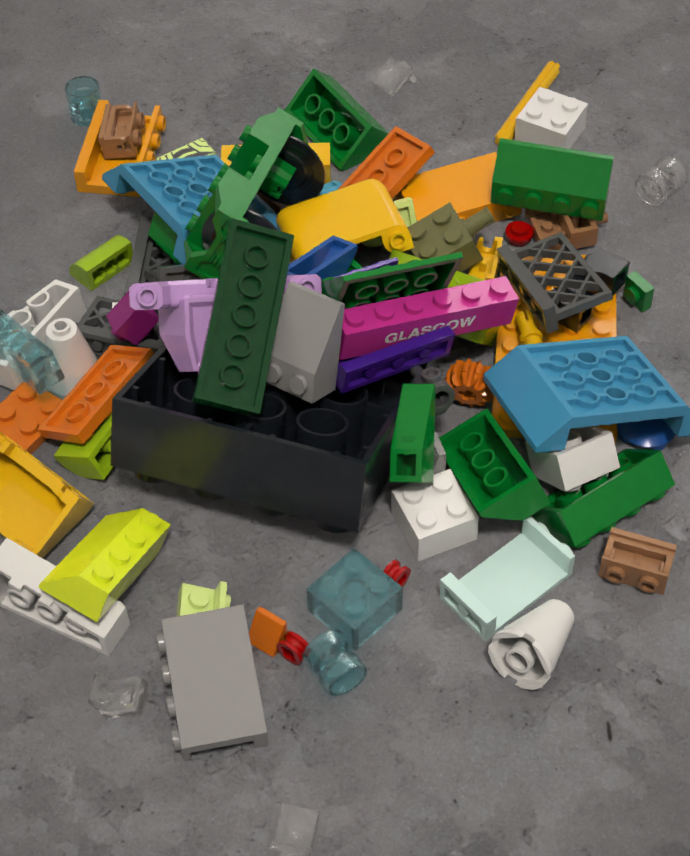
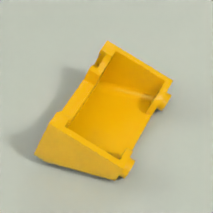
M367 179L285 207L278 213L276 218L278 231L294 235L289 264L333 235L354 244L380 236L383 246L389 252L392 249L403 252L414 248L411 234L386 187L376 179Z
M0 432V533L39 557L44 558L87 515L94 502L8 436Z

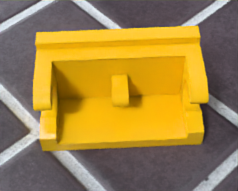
M480 237L477 240L476 246L483 260L471 266L468 275L482 280L497 278L500 265L496 249L502 247L503 238L495 237L492 247L487 248L483 245V237Z

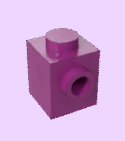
M129 291L106 315L112 327L110 329L111 333L120 341L127 340L135 345H138L159 321L155 309H132L130 307Z

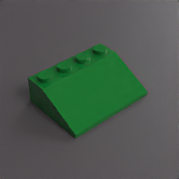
M462 252L423 260H412L394 266L386 265L379 269L365 272L357 271L350 275L336 278L327 277L321 280L322 294L345 303L344 309L445 289L448 287L464 257Z

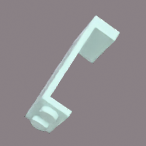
M530 516L523 520L521 534L458 580L451 572L440 580L439 598L484 641H487L497 631L501 630L572 575L575 555L568 545L560 543L553 537L543 523L535 521Z

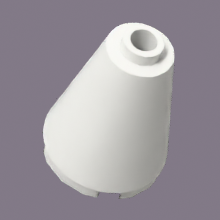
M59 318L52 321L46 328L42 380L48 392L60 399H64L98 359L76 323L68 318Z
M551 599L497 631L492 637V643L488 646V653L498 673L504 678L509 675L516 679L517 682L514 685L529 690L542 688L550 680L573 626L574 614L571 608L565 602Z

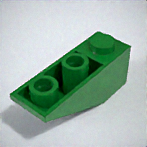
M403 384L391 444L390 482H433L436 384Z

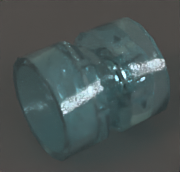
M90 76L74 77L65 86L70 117L76 125L90 126L98 100H101L99 83Z
M333 629L320 634L305 649L304 656L312 669L317 674L319 673L321 683L331 696H340L350 692L367 675L366 666L359 656L352 652L351 644L340 630Z

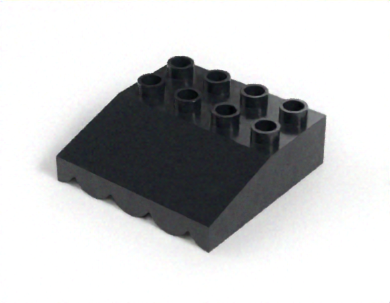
M163 344L112 398L110 466L132 471L135 477L143 482L161 483L169 481L191 487L198 496L205 499L217 500L228 497L254 504L255 509L264 515L282 516L291 514L313 520L320 529L330 533H344L349 530L358 533L390 478L391 444L403 384H412L414 377L408 370L345 393H341L336 386L334 391L312 404L266 382L261 412L258 418L192 402L198 371L179 372L165 344ZM437 359L420 366L423 370L429 367H436Z

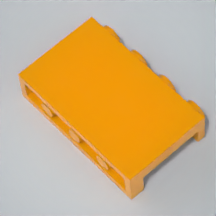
M98 100L74 169L77 191L141 197L136 191L127 192L126 194L115 193L102 180V175L120 164L155 161V150H159L161 145L160 134L165 132L166 116H162L161 106L155 105L152 116L144 115L145 128L141 129L142 144L138 146L136 157L104 159L98 137L105 105L109 104V101Z
M496 152L415 174L394 197V201L407 197L413 199L416 221L421 220L451 202L459 218L464 220L486 206L495 222L520 215L522 208L491 203Z

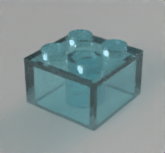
M355 548L306 588L308 611L355 651L403 609V587Z

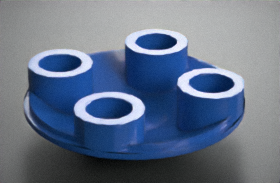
M663 419L617 423V436L619 440L652 450L665 449L667 443L676 435Z

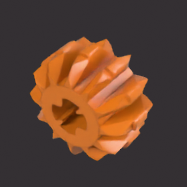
M469 358L466 362L457 360L455 364L450 365L445 379L455 392L454 400L460 401L461 405L464 403L469 404L471 407H474L475 404L484 406L486 402H490L494 394L484 382L483 375L491 367L483 366L481 361L473 362Z

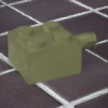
M451 202L407 227L414 245L411 251L415 257L421 259L462 252L464 258L456 271L463 272L483 260L472 239L474 238L473 235L490 224H494L495 220L487 206L465 220L463 218L460 219Z

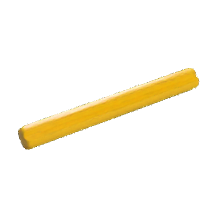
M549 61L496 133L495 143L499 145L500 138L512 140L515 135L516 117L539 87L549 88L560 72L558 62Z

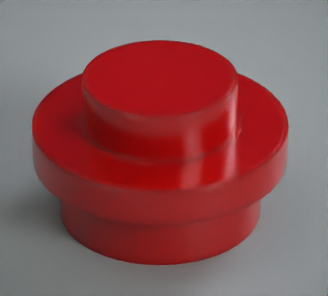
M514 221L506 226L505 236L511 245L523 247L532 239L533 228L526 222Z

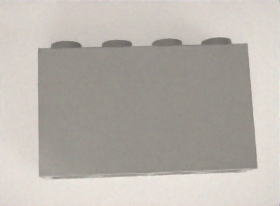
M244 604L161 619L163 632L157 633L160 654L167 653L168 664H162V672L165 685L171 684L173 696L166 697L170 718L176 717L178 725L177 729H171L174 750H182L184 761L191 760L190 753L239 743L254 741L255 748L269 746Z

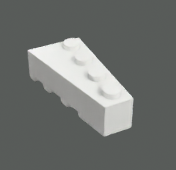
M55 279L26 301L28 304L26 307L17 311L13 310L4 316L6 321L0 325L1 386L15 390L41 365L44 360L46 328L52 321L59 318H68L78 323L87 309L79 287Z
M6 538L0 545V606L109 656L130 626L125 605L117 600L98 622L93 621L38 588L40 582L56 567L55 565Z

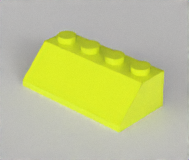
M144 508L106 515L40 582L38 588L93 621L98 622L160 552L171 524Z

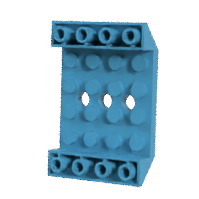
M217 155L126 163L105 172L102 175V180L112 191L118 194L136 191L178 235L173 255L181 264H185L184 241L190 233L185 228L193 214L200 216L201 213L196 209L205 195L212 196V193L207 190L216 175H218L224 162ZM256 194L248 209L262 215L277 228L276 212Z
M628 336L517 345L483 375L484 382L535 453L565 450L571 428L612 425L625 422L663 419L678 437L690 436V408Z

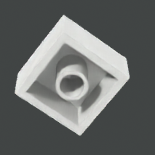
M539 87L516 117L514 140L570 149L585 129L588 103Z
M597 426L571 428L565 450L535 453L529 443L525 442L531 469L536 478L565 492L576 491L582 487V484L591 480H599L603 475L606 474L608 476L609 472L620 468L612 432Z
M451 469L434 474L433 482H412L391 490V513L418 561L477 540L479 516Z

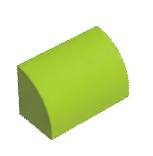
M115 235L70 265L69 274L88 290L93 291L130 266L133 255L131 241L121 235Z

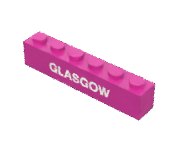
M504 276L344 309L339 359L344 360L366 355L447 325L450 326L455 335L511 324L519 297L507 277Z

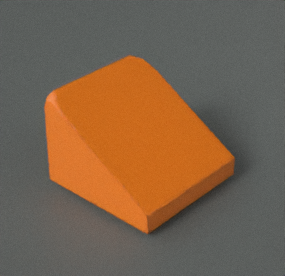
M259 606L255 611L250 627V642L254 647L274 657L278 653L276 648L280 640L285 641L284 635L287 633V623L285 620Z

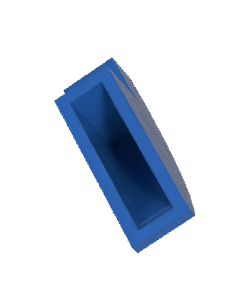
M333 235L290 263L287 275L317 274L322 280L327 277H337L346 274L358 250V245Z

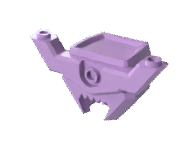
M317 274L286 276L283 297L288 283L292 281L322 294L321 277ZM218 278L134 283L129 287L130 307L132 309H158L160 336L179 372L199 371Z

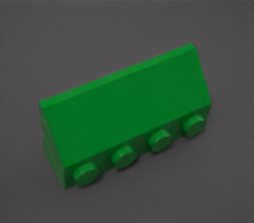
M313 68L284 110L304 123L306 135L314 143H330V160L341 171L362 163L389 134L333 77Z
M500 138L492 180L491 203L603 221L614 156Z
M487 408L439 437L446 452L447 464L481 517L523 521L551 504L538 479Z
M624 449L617 453L620 468L609 472L608 476L606 474L603 475L599 480H591L582 484V487L576 491L565 492L557 489L547 496L551 504L533 514L532 517L537 522L543 523L550 534L560 543H565L573 548H580L589 544L591 537L597 533L611 530L621 518L640 512L641 506L645 503L664 497L666 495L665 491L673 487L675 482L661 450Z

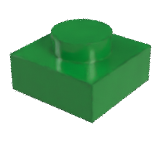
M633 271L626 275L623 296L630 304L643 313L651 308L655 288L638 272Z

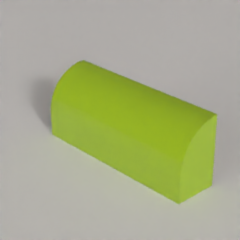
M112 414L104 419L94 431L92 438L84 444L64 441L53 455L54 458L76 475L88 479L104 480L114 467L110 466Z

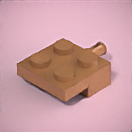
M526 209L525 218L533 228V236L536 242L562 232L575 249L596 245L599 229L597 224L608 223L606 211L603 221ZM558 244L548 249L560 250L562 246Z

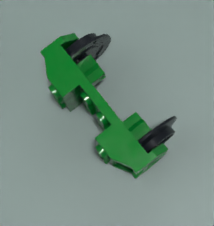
M279 107L276 112L258 117L253 127L247 124L239 137V140L243 142L242 146L235 144L227 158L232 163L230 166L224 163L207 190L212 193V196L205 195L196 209L201 213L200 216L193 214L185 228L190 233L184 241L186 255L184 268L202 279L218 278L228 227L232 218L277 230L268 219L248 209L258 191L278 203L294 205L317 197L323 189L325 169L317 153L308 144L304 123Z

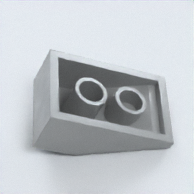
M293 281L288 283L281 302L267 383L311 404L336 389L345 303Z

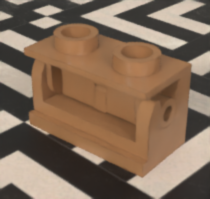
M134 102L133 107L130 105H105L98 137L104 159L136 157L138 146L142 144L141 129L145 128V116L143 112L139 111L137 102Z
M612 527L602 556L598 577L605 578L612 583H623L637 587L647 593L664 595L677 545Z

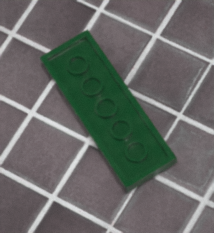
M234 218L231 219L192 402L258 418L260 415L294 235Z

